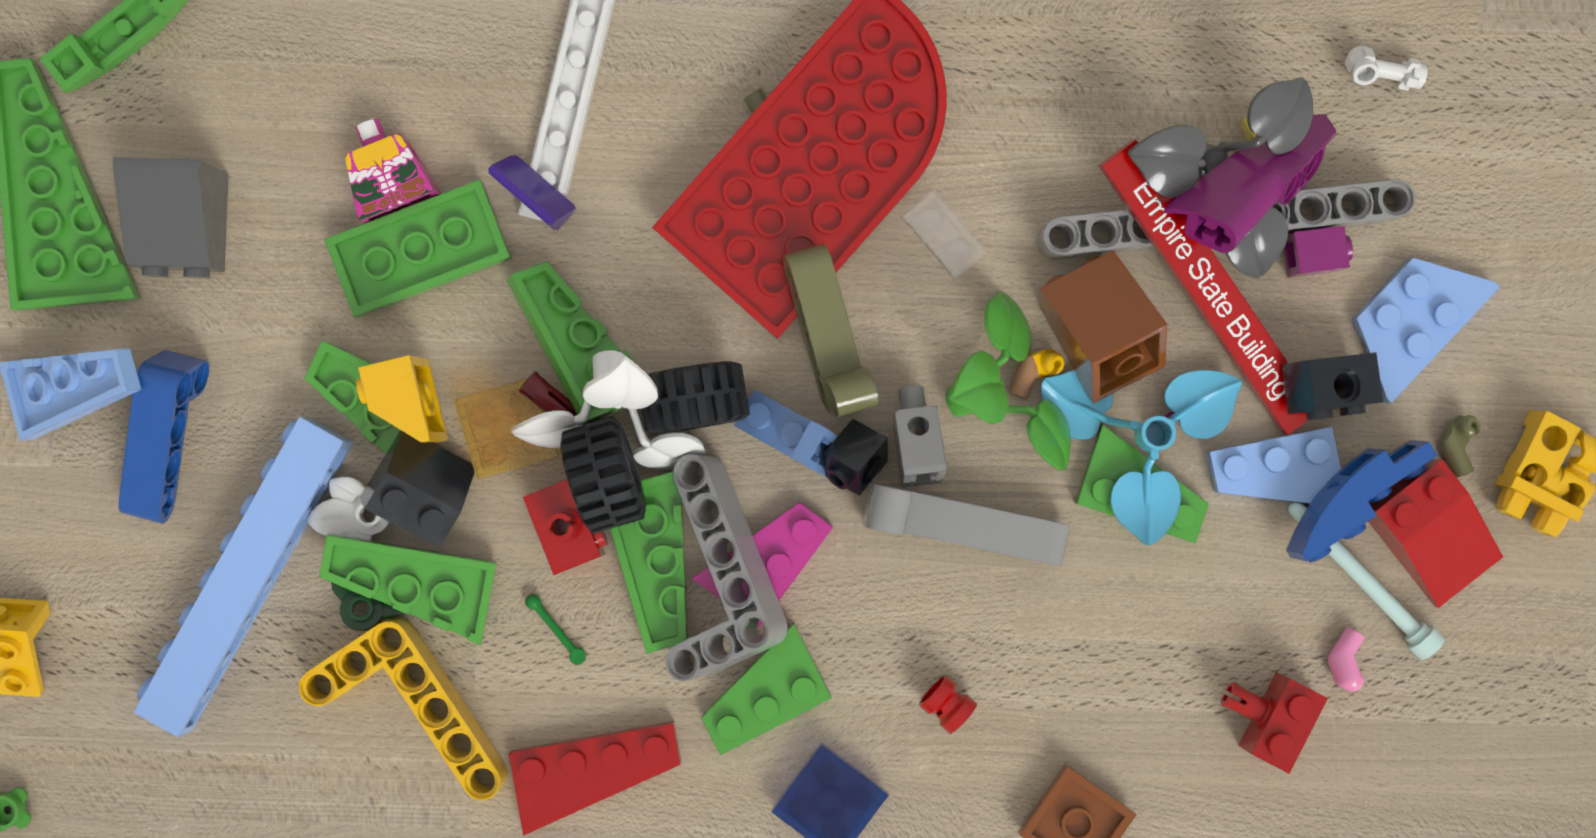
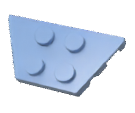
M1411 258L1394 273L1352 318L1358 338L1365 345L1364 354L1377 352L1382 397L1385 403H1392L1500 288L1496 282Z

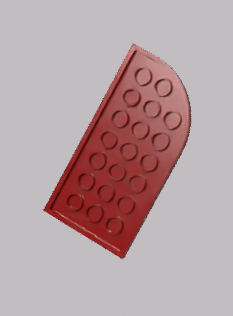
M853 0L652 227L654 231L776 339L798 317L783 266V255L824 243L830 253L835 272H837L917 182L936 152L945 124L947 109L946 82L941 59L935 44L918 17L901 0Z

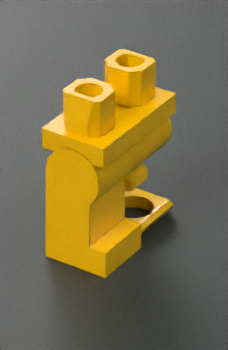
M1529 410L1523 426L1526 427L1515 451L1507 460L1503 474L1498 476L1494 484L1502 488L1495 510L1511 518L1521 520L1529 503L1537 506L1539 510L1530 527L1545 536L1556 538L1568 520L1579 522L1584 513L1582 509L1587 505L1596 490V484L1589 479L1590 473H1596V437L1580 430V427L1549 411ZM1572 444L1581 447L1580 456H1570L1567 467H1561Z

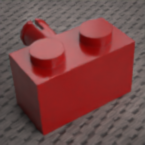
M567 480L523 497L553 575L605 555L603 546L608 545L605 532L593 534L585 526L574 503Z
M1277 672L1263 698L1239 686L1238 683L1231 682L1225 690L1239 697L1240 701H1236L1223 694L1221 706L1229 708L1251 720L1238 746L1257 758L1290 774L1328 698Z

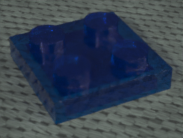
M821 742L775 803L771 812L805 838H857L889 794L888 791Z

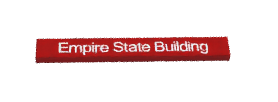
M1137 139L1129 141L1100 163L1098 167L1280 431L1285 435L1291 434L1308 420L1306 419V412L1288 414L1282 364H1287L1288 361L1211 248L1186 236L1185 227L1188 215L1164 213L1165 206L1176 197L1160 195L1153 191L1146 183L1138 167L1128 156V151L1139 142Z

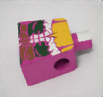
M379 119L368 120L356 126L355 129L363 147L347 153L345 161L359 221L367 223L441 194L414 148L403 135L398 133L386 137Z

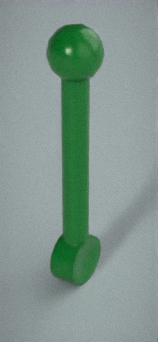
M537 594L528 595L525 599L527 608L535 610L570 652V661L575 665L582 664L587 657L586 651L583 648L575 647L542 607L540 596Z

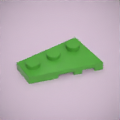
M1100 425L1075 504L1114 516L1110 504V494L1113 485L1127 472L1143 474V466L1147 457L1107 427ZM1155 463L1151 468V473L1164 471ZM1177 480L1181 490V503L1178 514L1166 534L1196 543L1209 504Z

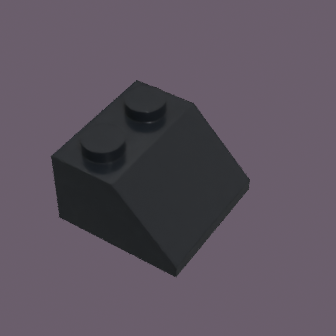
M400 430L361 494L360 500L365 510L440 548L462 511L477 466L435 442L421 443Z

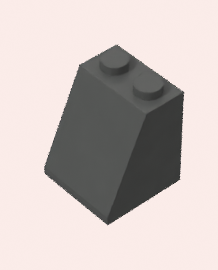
M113 157V171L126 265L142 269V276L167 278L168 270L183 271V277L194 279H210V272H225L228 173L201 160Z

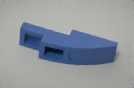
M1409 440L1390 454L1383 449L1367 448L1349 461L1319 491L1304 512L1286 549L1290 558L1306 562L1318 561L1332 551L1331 545L1342 538L1346 540L1362 533L1366 529L1365 523L1377 516L1369 502L1373 503L1388 496L1392 492L1391 486L1401 479L1409 480L1420 475L1427 468L1425 464L1438 456L1430 442Z

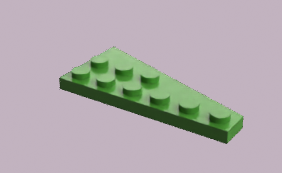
M31 58L0 61V198L10 310L27 311L140 300L141 297L38 62Z

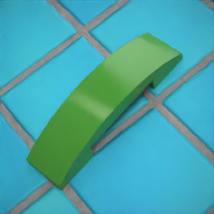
M123 0L82 35L69 34L42 56L40 60L61 89L66 93H70L104 75L141 49L170 23L188 0Z

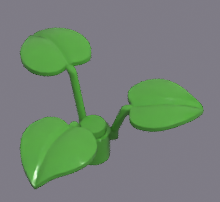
M998 291L986 304L984 326L991 343L998 350H1001V354L996 360L984 351L971 354L958 372L954 384L946 390L947 406L956 417L960 418L974 414L989 424L1002 422L1006 413L1028 415L1031 419L1027 423V434L1034 449L1052 467L1059 471H1064L1068 466L1070 458L1071 435L1067 419L1061 409L1049 400L1038 402L1036 409L1032 406L1008 405V397L1003 388L1004 382L1000 379L999 367L1006 363L1010 356L1017 362L1024 361L1027 358L1031 349V332L1028 321L1016 302L1005 293Z

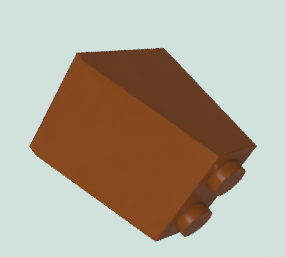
M1114 250L1101 257L1095 256L1088 259L1078 269L1066 275H1057L1040 288L1041 310L1093 404L1165 367L1167 323Z

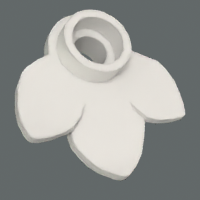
M352 477L330 479L329 491L332 499L317 505L307 518L308 524L322 535L326 536L330 533L371 541L373 535L383 532L390 522L377 515L372 522L364 519L363 512L365 509L360 496L365 486L361 481Z

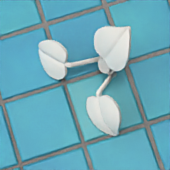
M612 350L602 351L593 356V380L587 382L583 388L584 403L578 415L573 416V414L567 411L545 412L511 428V433L514 436L528 443L546 448H560L562 432L585 423L591 405L598 408L614 407L619 409L623 407L629 410L639 442L643 445L633 451L634 459L642 466L657 470L674 469L677 460L684 455L706 454L703 443L698 438L689 434L667 433L659 435L652 440L646 436L637 409L647 407L657 400V387L647 373L623 353Z

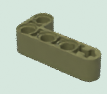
M822 243L783 255L785 274L818 391L825 409L836 418L878 405V394L870 372L862 367L834 265L826 245Z

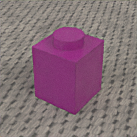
M1345 226L1298 231L1289 234L1284 247L1287 277L1332 273L1350 268L1349 261L1353 257V245L1351 238L1346 236Z

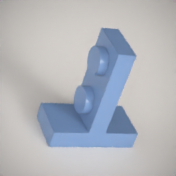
M754 389L748 399L750 415L741 421L735 422L734 426L825 477L824 452L838 435Z

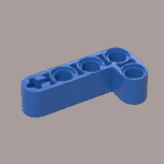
M163 350L140 365L137 375L142 390L132 394L118 508L122 514L161 524L165 523L172 514L177 494L189 402L198 397L207 384L210 368L207 360Z

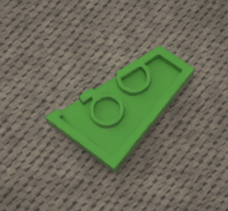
M321 341L304 379L340 413H343L353 422L371 443H375L386 454L400 429L370 412L367 403L362 404L356 389V380L360 378L358 367L374 363L327 341Z
M794 622L787 629V635L784 640L778 645L767 649L702 715V720L720 755L832 698Z

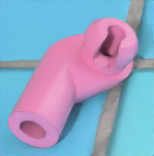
M1349 627L1345 628L1329 653L1327 661L1334 682L1341 689L1354 692L1359 690L1364 684L1363 674L1360 673L1354 655L1365 637Z

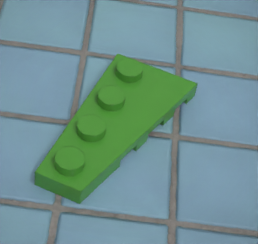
M546 261L511 274L507 282L575 411L579 414L584 403L583 388L587 382L593 380V356L602 351H621L606 335L608 330L598 319L594 321L581 306V299ZM625 350L621 352L635 363ZM591 405L587 420L583 425L599 420L624 408H598Z

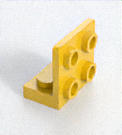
M0 598L1 695L40 697L44 691L33 639L51 615L48 601Z

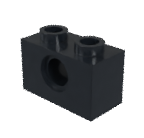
M1377 352L1282 364L1288 414L1306 412L1307 420L1332 418V409L1339 408L1340 416L1366 413V404L1383 402Z

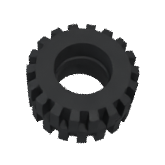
M733 361L712 362L647 374L657 387L658 398L653 404L641 408L645 432L663 434L741 421L750 415L743 369L740 363Z
M611 416L563 431L560 448L564 470L574 503L585 526L593 534L644 519L646 502L641 479L625 431L615 417Z

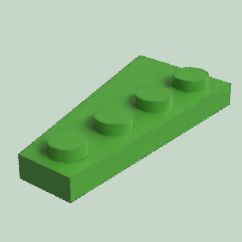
M673 472L641 481L646 502L644 519L610 529L646 654L675 646L688 639L683 505Z
M329 533L326 535L319 577L367 598H374L393 606V609L419 617L432 623L431 625L445 631H452L468 638L467 640L481 645L497 561Z

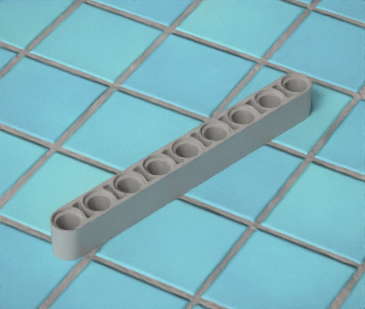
M1388 180L1300 190L1287 205L1276 202L1272 207L1283 214L1288 225V234L1298 231L1338 226L1354 227L1386 223L1403 217L1412 211L1416 196L1413 188L1408 183L1402 180ZM1385 192L1395 198L1396 208L1394 211L1388 210L1383 203ZM1343 197L1351 199L1354 203L1355 212L1353 216L1347 215L1342 210L1341 200ZM1302 201L1309 203L1313 207L1314 217L1312 221L1304 219L1301 215L1299 208ZM1128 209L1055 218L1041 229L1037 241L1039 250L1050 259L1102 255L1112 250L1115 253L1155 249L1149 239H1140L1134 234L1132 227L1135 219ZM1101 224L1108 229L1110 235L1107 244L1095 242L1091 236L1092 225ZM1057 228L1065 231L1069 239L1066 248L1059 249L1051 244L1049 239L1051 229Z

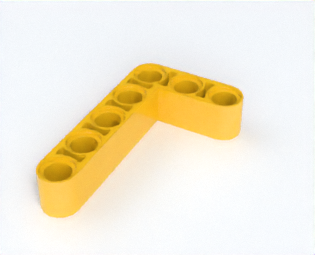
M392 618L376 625L302 676L299 683L301 698L312 706H323L341 697L384 668L465 792L471 798L488 800L505 784L508 778V770L504 761L409 620ZM388 628H394L400 633L402 643L399 648H392L387 644L385 633ZM353 651H358L365 656L366 668L364 672H360L352 666L351 655ZM410 663H417L424 669L425 679L423 683H416L409 677L408 667ZM318 675H324L330 680L331 691L329 695L323 694L318 690L316 686ZM433 698H440L446 702L448 706L447 717H438L432 712L431 701ZM456 733H463L470 738L472 745L469 752H462L455 747L454 735ZM480 768L490 770L495 778L494 786L486 787L481 785L476 777L477 770Z

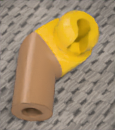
M1042 349L1029 354L1024 361L1019 363L1008 392L1028 399L1036 379L1051 374L1057 375L1063 370L1065 365L1063 356L1053 349Z

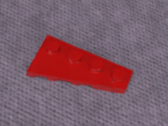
M671 721L512 750L509 753L523 836L681 764V756L675 722Z

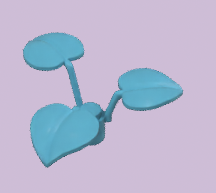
M1198 370L1186 372L1173 379L1164 392V402L1174 414L1169 418L1154 416L1141 422L1104 415L1112 406L1113 395L1111 394L1093 404L1075 371L1045 378L1041 384L1042 401L1049 400L1055 403L1061 409L1067 419L1072 439L1087 440L1094 437L1099 429L1100 421L1105 424L1129 428L1135 431L1134 437L1137 445L1142 450L1148 452L1147 460L1143 466V474L1139 472L1123 474L1112 487L1110 504L1114 516L1121 525L1144 545H1153L1170 529L1178 514L1181 503V490L1174 475L1166 471L1151 473L1155 460L1159 458V451L1169 448L1176 439V421H1179L1181 430L1193 438L1207 439L1221 433L1232 418L1242 381L1232 375L1219 371Z

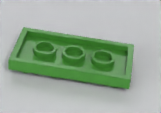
M480 179L324 239L352 314L356 318L512 259L487 191Z

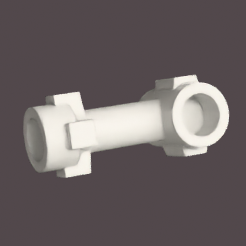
M1367 46L1353 48L1345 60V65L1351 74L1353 82L1359 85H1369L1380 77L1397 81L1396 85L1401 90L1408 91L1409 88L1421 89L1428 74L1427 65L1421 64L1419 59L1409 58L1407 62L1402 61L1401 64L1377 60L1373 49Z

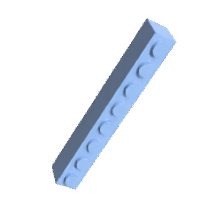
M299 417L297 422L293 420L284 430L281 437V442L284 445L276 458L272 457L264 466L260 475L263 482L257 493H252L242 505L240 515L243 518L237 529L231 530L223 539L219 551L222 553L215 567H210L201 578L199 588L202 591L196 602L190 603L182 612L178 620V625L182 627L175 639L169 640L159 653L157 661L161 664L154 677H148L137 693V698L140 701L133 713L176 737L194 729L308 525L307 518L310 512L320 504L329 488V480L335 477L354 443L353 440L311 417Z

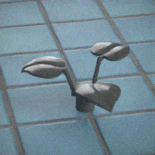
M1299 77L1293 80L1274 82L1261 89L1252 99L1247 114L1250 130L1258 135L1255 139L1232 143L1221 142L1218 146L1206 143L1205 136L1198 129L1188 125H1176L1149 135L1128 151V156L1138 167L1146 183L1153 191L1166 197L1180 196L1195 185L1199 176H1205L1226 160L1229 151L1259 147L1264 142L1267 148L1274 154H1284L1296 148L1307 135L1312 122L1313 98L1310 87L1305 79ZM1271 207L1240 244L1231 252L1226 253L1228 259L1238 271L1249 277L1259 278L1266 274L1282 253L1288 238V225L1283 214Z

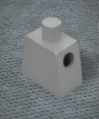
M910 386L899 389L901 410L894 411L893 428L901 488L941 483L947 472L937 406H926L923 386ZM919 427L924 431V434L914 435L910 432V428Z

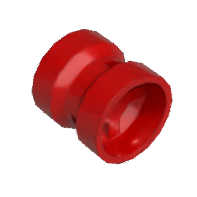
M944 675L930 687L920 700L918 706L927 714L936 713L940 726L949 734H952L971 716L977 707V702L967 694L962 695L960 692H956V683L950 677Z

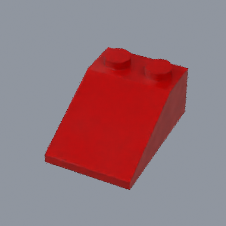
M1432 459L1425 464L1427 468L1423 473L1409 480L1401 479L1391 486L1392 492L1388 496L1373 503L1369 502L1377 516L1368 522L1432 604L1439 608L1501 560L1503 555L1468 491L1443 459Z

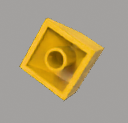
M407 355L358 367L360 378L356 380L357 393L362 404L367 403L370 412L421 443L449 440L429 359Z

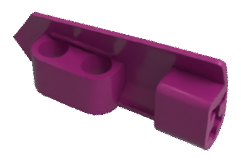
M1326 114L1313 115L1309 131L1303 141L1287 153L1274 154L1267 148L1265 142L1259 147L1240 149L1198 180L1189 191L1178 196L1165 206L1164 213L1188 215L1185 227L1187 237L1215 251L1229 253L1256 227L1258 221L1276 202L1287 205L1311 180L1321 164L1326 145L1336 135V129Z

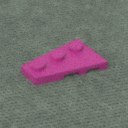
M800 502L753 535L778 601L833 528V526ZM734 549L727 553L730 559L734 555ZM709 567L692 578L721 600ZM744 580L742 592L748 598L750 589L748 583ZM759 620V622H758V625H757L758 628H759V627L761 626V624L763 623L761 620Z

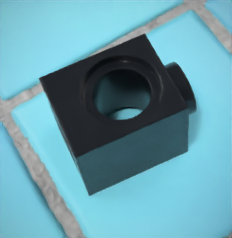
M852 419L824 452L825 477L834 486L843 490L848 489L860 496L888 462V437Z

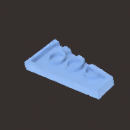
M113 349L0 362L2 379L20 441L35 440L142 390L130 349Z

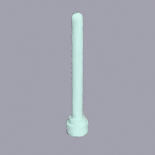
M1292 502L1288 507V512L1299 523L1307 508L1301 502ZM1339 541L1330 546L1332 551L1329 555L1406 634L1407 648L1419 660L1429 658L1441 648L1445 642V637L1433 625L1427 626L1424 622L1418 623Z

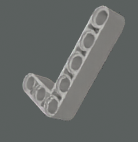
M687 454L682 456L674 466L673 475L729 620L680 642L669 650L666 656L667 671L675 680L682 682L710 676L772 648L784 640L788 629L786 618L726 468L721 459L707 454ZM699 465L703 469V477L700 482L696 474ZM714 502L718 506L719 511L716 520L712 517L711 512ZM729 541L734 548L732 559L729 558L726 550ZM744 580L748 583L750 589L748 598L742 592ZM759 620L765 625L766 632L764 638L758 633L757 625ZM725 636L730 642L729 653L723 647V638ZM690 652L695 657L696 663L694 669L692 668L689 662Z
M870 483L862 524L865 527L898 535L907 533L1062 566L1070 525L876 483Z

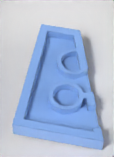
M1324 427L1206 452L1214 492L1311 504L1319 491L1341 470L1332 427Z

